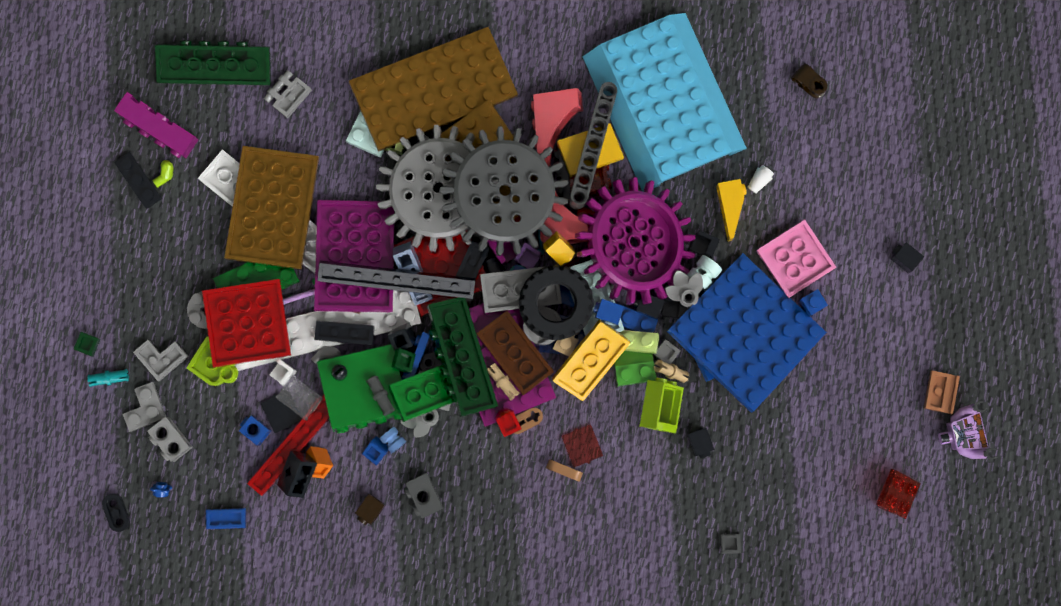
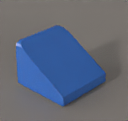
M376 436L370 441L362 455L377 466L388 453V446L386 443H382L380 438Z

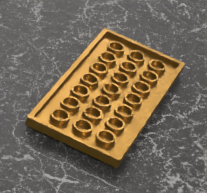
M489 27L349 80L350 87L378 152L400 143L402 137L407 140L417 137L416 129L420 128L424 133H427L434 129V125L442 127L460 120L487 100L495 106L518 96Z

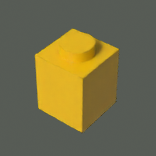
M557 231L543 243L545 251L560 266L570 262L575 254L573 246Z

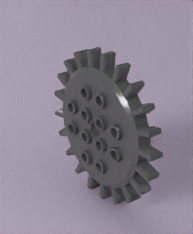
M500 126L496 131L497 141L489 142L487 134L484 130L479 131L481 146L475 148L467 138L463 140L464 148L470 153L466 158H462L458 153H451L450 158L460 165L458 171L443 169L442 174L455 180L453 187L443 186L439 189V193L453 194L454 202L442 206V211L449 212L457 209L460 217L454 219L449 226L452 229L458 227L463 222L469 230L463 235L462 241L464 242L470 240L474 233L481 236L482 239L478 245V251L482 252L486 248L488 240L497 243L496 255L501 256L504 251L503 243L512 242L515 255L521 253L519 240L527 238L530 246L534 249L538 246V242L533 236L536 230L539 229L547 237L553 234L551 229L544 224L547 218L555 222L562 221L563 217L553 212L552 208L554 203L559 205H566L568 203L567 198L555 196V188L567 186L568 180L554 181L552 173L559 171L563 164L559 162L552 166L547 165L544 159L550 156L553 150L551 147L546 148L541 154L533 150V147L538 142L537 135L530 139L528 145L519 143L521 129L517 128L513 134V141L504 140V130ZM514 157L516 163H510L509 158ZM495 158L497 164L492 165L490 159ZM515 176L518 179L517 183H512L511 177ZM530 176H536L537 181L532 182L530 180ZM493 177L498 179L497 184L491 182ZM472 179H478L479 184L473 185ZM502 185L508 186L510 194L507 196L501 195L499 188ZM532 195H537L538 201H533ZM517 196L519 202H513L512 197ZM494 197L499 198L500 202L498 204L493 202ZM474 198H478L480 200L479 205H475L473 203ZM515 215L520 217V222L514 221ZM494 217H500L501 222L496 223L494 221Z

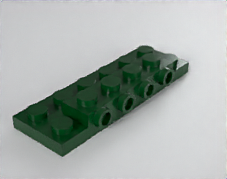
M181 40L180 44L176 45L156 44L157 83L271 85L270 46L248 45L246 41H238L236 45H229V41H217L218 45H211L210 41H199V44H191L190 40Z
M457 297L428 304L427 309L432 322L429 336L432 341L435 340L437 346L434 349L435 356L442 363L440 373L443 378L446 377L448 383L445 386L448 396H452V400H455L459 416L463 417L497 408V400L466 298Z

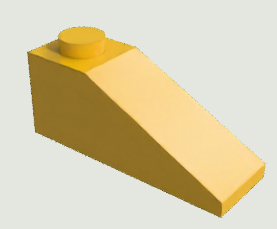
M741 179L718 183L716 186L727 241H732L734 238L744 195H746L745 184H741Z

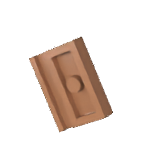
M930 371L924 409L953 414L960 376Z

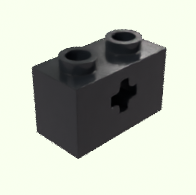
M290 451L277 486L286 496L304 498L317 463L306 452Z

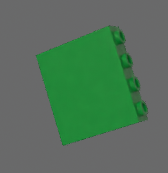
M392 344L317 361L333 432L337 431V434L348 432V428L351 427L361 429L368 427V423L375 422L377 425L386 423V419L394 418V420L401 419L388 387L390 384L401 381L399 370L391 367L395 354ZM338 364L344 365L347 369V377L341 381L335 380L331 373L332 368ZM340 368L335 375L337 376L344 369ZM378 376L384 390H387L388 398L395 409L393 413L384 416L378 402L374 401V395L366 382L371 377Z

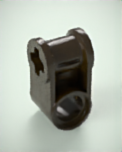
M803 63L791 76V80L794 83L797 82V86L805 90L813 98H821L828 86L826 80L806 63ZM818 85L821 86V89H818V90H815V89H814L815 86H816V87H817Z

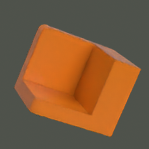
M310 446L306 453L317 463L312 477L324 479L333 467L327 449Z

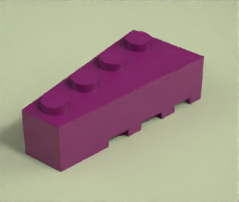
M126 92L114 110L124 119L123 123L130 128L137 127L140 129L138 133L147 139L151 136L155 139L154 143L161 148L167 146L171 149L170 153L177 158L182 156L186 159L198 142L194 135L174 122L171 123L169 119L159 112L155 113L152 108L142 101L138 102L128 92Z

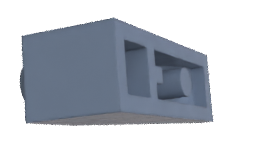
M411 241L393 248V258L398 269L423 272ZM409 292L415 306L433 299L432 294Z

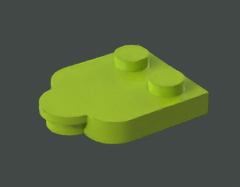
M209 336L205 338L186 367L211 386H219L223 382L233 383L238 378V369L235 365L213 368Z

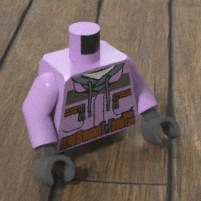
M982 399L976 402L975 405L970 404L959 408L951 416L950 422L946 423L948 431L938 434L940 444L951 443L952 450H957L960 455L970 459H986L987 457L989 459H997L998 457L991 456V451L998 449L988 447L980 412L988 409V407L982 409L979 406V403L985 400Z

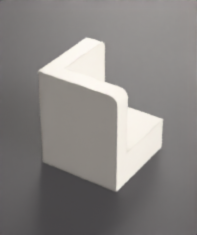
M278 359L276 361L278 364L270 373V376L286 387L297 371L283 360Z

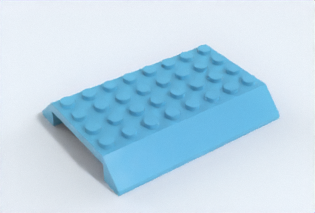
M686 13L668 15L606 41L582 56L598 93L605 82H612L617 87V95L610 120L635 177L638 178L642 192H644L645 184L648 181H654L655 188L664 181L723 156H730L746 149L745 143ZM603 91L606 96L612 95L609 91Z

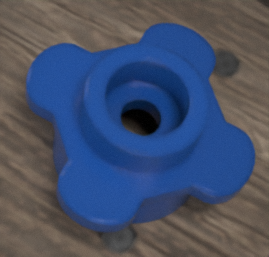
M156 482L150 488V491H153V496L167 497L172 486L166 482Z

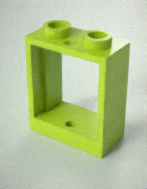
M655 378V381L647 380L640 427L676 433L684 388L677 386V382L667 381V379Z

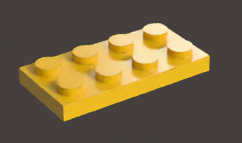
M599 319L552 377V380L584 401L631 342Z

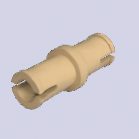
M662 360L655 362V365L660 366V368L654 366L656 372L664 374L669 379L679 380L682 383L688 380V378L683 376H689L688 371L679 369L677 365L668 364Z
M496 363L487 369L488 374L497 383V388H501L510 401L520 394L509 381L508 375L505 376Z

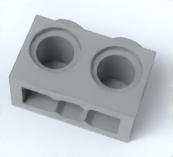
M164 417L147 431L150 434L148 438L155 446L158 445L162 450L160 453L166 461L175 462L193 448L170 417ZM162 428L167 430V435L164 438L159 436V431ZM173 443H177L179 446V450L175 454L171 451Z

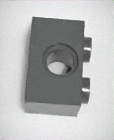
M428 473L406 483L407 487L404 489L408 498H412L415 503L412 507L417 517L425 518L444 509ZM425 491L428 493V500L426 502L419 501V492Z

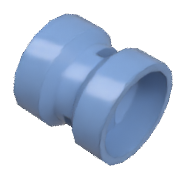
M395 427L380 437L382 443H388V450L391 454L407 442L403 437L397 436L398 430Z

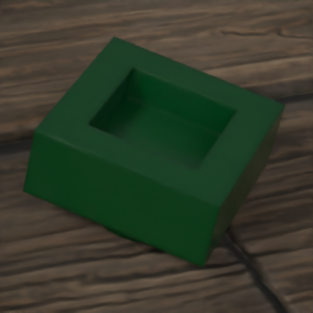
M80 332L74 350L93 357L100 339Z
M401 348L396 349L391 367L407 374L411 373L416 354Z

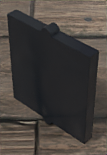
M289 389L278 395L274 394L272 398L260 403L275 434L286 428L290 429L292 425L303 419Z

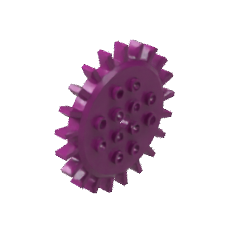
M637 177L629 179V191L627 192L624 191L621 179L612 182L616 193L613 197L605 186L598 189L597 191L604 200V203L600 205L593 198L586 201V204L595 213L593 217L587 214H582L578 217L579 221L589 225L588 232L582 231L575 234L577 239L588 240L589 248L577 252V257L590 255L593 264L588 266L584 273L590 274L598 270L602 277L595 285L597 289L604 287L607 282L614 285L609 297L612 300L618 298L621 289L626 290V304L628 305L635 303L636 292H641L643 305L652 303L650 289L653 288L659 299L667 298L668 296L662 284L666 282L669 286H674L673 275L676 271H681L686 275L690 272V270L680 264L681 259L695 258V253L683 250L684 242H690L696 238L695 235L691 234L683 235L681 226L691 222V218L685 217L678 221L674 213L682 206L681 201L669 207L664 202L670 192L668 189L662 190L658 197L652 195L654 181L652 180L646 182L644 192L638 191ZM633 210L636 211V216L633 215ZM610 218L613 219V221H614L613 224H611V223L609 222V219H610ZM649 219L652 220V225L649 224ZM626 227L629 228V233L626 232ZM603 235L606 236V238H607L606 241H604V240L602 239V236H603ZM642 235L646 238L645 242L642 240ZM631 237L637 239V247H633L630 244ZM619 244L623 246L622 250L619 249ZM658 244L661 245V250L658 249ZM635 252L639 254L638 259L635 257ZM612 261H615L616 267L612 266ZM651 261L655 263V267H652ZM629 269L632 271L631 276L628 274Z

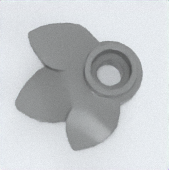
M676 271L673 277L674 286L665 288L666 293L671 300L680 301L683 306L691 307L698 302V293L703 288L702 276L700 273H696L689 278L685 273ZM686 294L692 295L691 301L685 300Z
M437 410L405 422L401 420V424L407 428L414 429L415 438L423 437L428 434L430 427L438 422L439 414ZM432 414V420H426V415Z

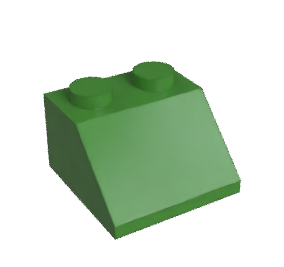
M624 351L614 363L617 387L647 383V380L655 381L656 373L651 353Z

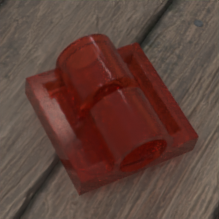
M891 469L876 503L877 507L906 519L921 483L897 470Z

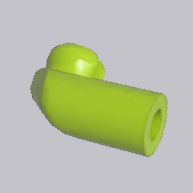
M169 160L161 162V174L152 180L157 188L173 177L174 167Z

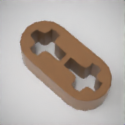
M531 408L517 415L518 422L524 420L525 424L521 425L522 429L514 434L523 433L541 423L543 420L541 410ZM532 411L540 414L537 422L534 420L527 422L526 420L531 416Z
M550 459L546 465V469L580 482L583 475L578 470Z

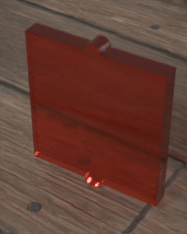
M591 425L580 429L575 428L573 432L561 436L573 467L584 463L589 464L590 461L603 456Z

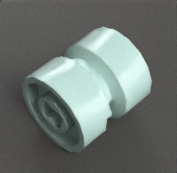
M702 255L696 263L697 267L692 268L687 275L691 278L694 274L700 273L703 279L702 290L706 291L712 284L711 279H716L722 269L712 259Z

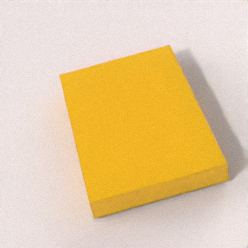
M611 123L607 127L596 169L624 159ZM601 127L594 128L597 131L602 130ZM587 131L557 141L570 177L576 175ZM589 143L591 148H598L595 143ZM589 160L583 161L586 166L593 165Z

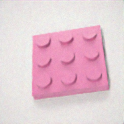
M803 220L756 250L788 298L836 268L806 220Z

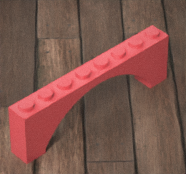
M578 88L533 94L534 101H531V108L535 119L532 120V124L538 136V142L535 145L538 154H541L548 147L554 149L558 136L566 124L578 112L583 111L582 93ZM552 152L550 156L544 159L548 166H551ZM554 203L552 211L560 214L563 219L561 222H555L547 218L544 224L551 229L553 234L557 231L570 244L588 242V240L575 238V234L582 231L588 232L589 225L579 221L578 216L570 212L565 205ZM540 231V238H541V241H543V243H544V242H546L550 237L545 236V235Z

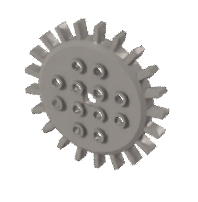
M434 125V138L428 140L425 139V134L420 128L416 129L419 143L411 146L410 142L402 137L400 139L401 144L407 151L402 156L391 150L387 153L391 159L397 161L394 169L381 166L379 168V171L384 175L391 176L390 184L381 183L376 185L378 191H389L390 199L379 202L378 207L386 209L392 206L395 211L393 215L385 220L386 224L392 225L400 219L404 225L398 230L396 235L402 239L409 230H413L416 232V235L412 240V246L416 248L421 244L423 236L429 237V250L431 252H436L438 239H446L448 250L454 251L453 237L461 234L463 238V235L469 229L464 222L458 227L451 229L449 226L451 222L460 216L457 209L443 212L442 206L454 202L453 194H450V199L445 200V194L434 191V185L438 182L449 187L454 185L455 179L451 178L449 181H446L442 172L444 168L457 172L460 165L452 159L447 162L445 160L446 156L455 152L462 158H466L470 154L464 148L463 143L456 141L459 132L455 126L450 130L449 139L441 138L442 131L439 125ZM470 132L466 138L473 143L475 135ZM428 155L433 156L431 161L426 160ZM490 160V163L492 165L497 164V160ZM408 174L413 175L411 180H407ZM431 174V180H426V175ZM493 177L491 182L497 184L498 179ZM472 179V184L478 185V179ZM408 193H412L411 199H406ZM427 193L431 194V198L429 200L425 199V195ZM498 197L493 198V201L500 202ZM474 198L473 203L475 205H479L480 200L478 198ZM429 212L431 214L430 218L425 219V213ZM445 213L450 214V217L448 219L443 218V215ZM471 239L468 240V241L465 242V243H466L467 245H470V244H471Z

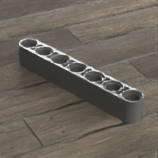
M612 82L602 84L596 99L569 196V205L575 210L582 209L585 206L590 193L617 95V87ZM603 91H609L612 95L606 96ZM604 108L607 113H601L598 109ZM598 125L602 130L597 131L593 126ZM589 143H595L598 148H591ZM589 160L593 165L586 166L583 161ZM579 178H585L588 183H580ZM574 196H581L583 201H575Z

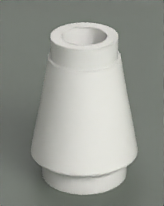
M761 165L755 171L748 188L757 194L758 191L773 179L774 173L764 165Z

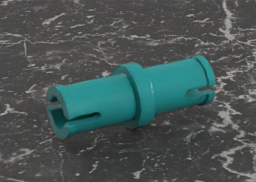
M128 369L112 372L106 370L105 373L89 374L87 376L88 382H90L89 387L103 384L109 386L112 383L129 381Z

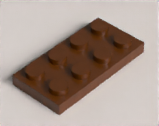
M508 311L476 333L523 396L554 373Z

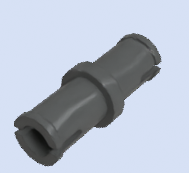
M378 376L368 379L366 382L374 395L373 399L378 402L383 415L386 416L393 413L395 409L388 398L387 390H384Z

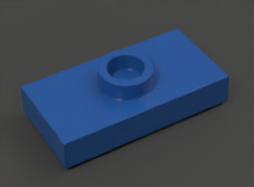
M246 508L206 510V529L246 528Z

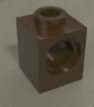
M368 494L355 512L358 515L357 520L364 525H367V523L373 524L386 505L373 495Z

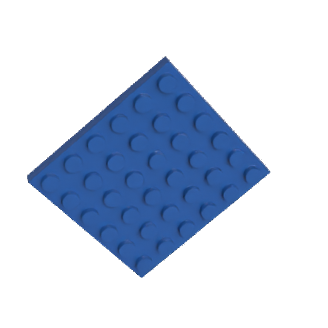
M744 253L698 299V302L695 305L693 304L667 331L751 413L758 408L827 333L791 298H788L783 290Z

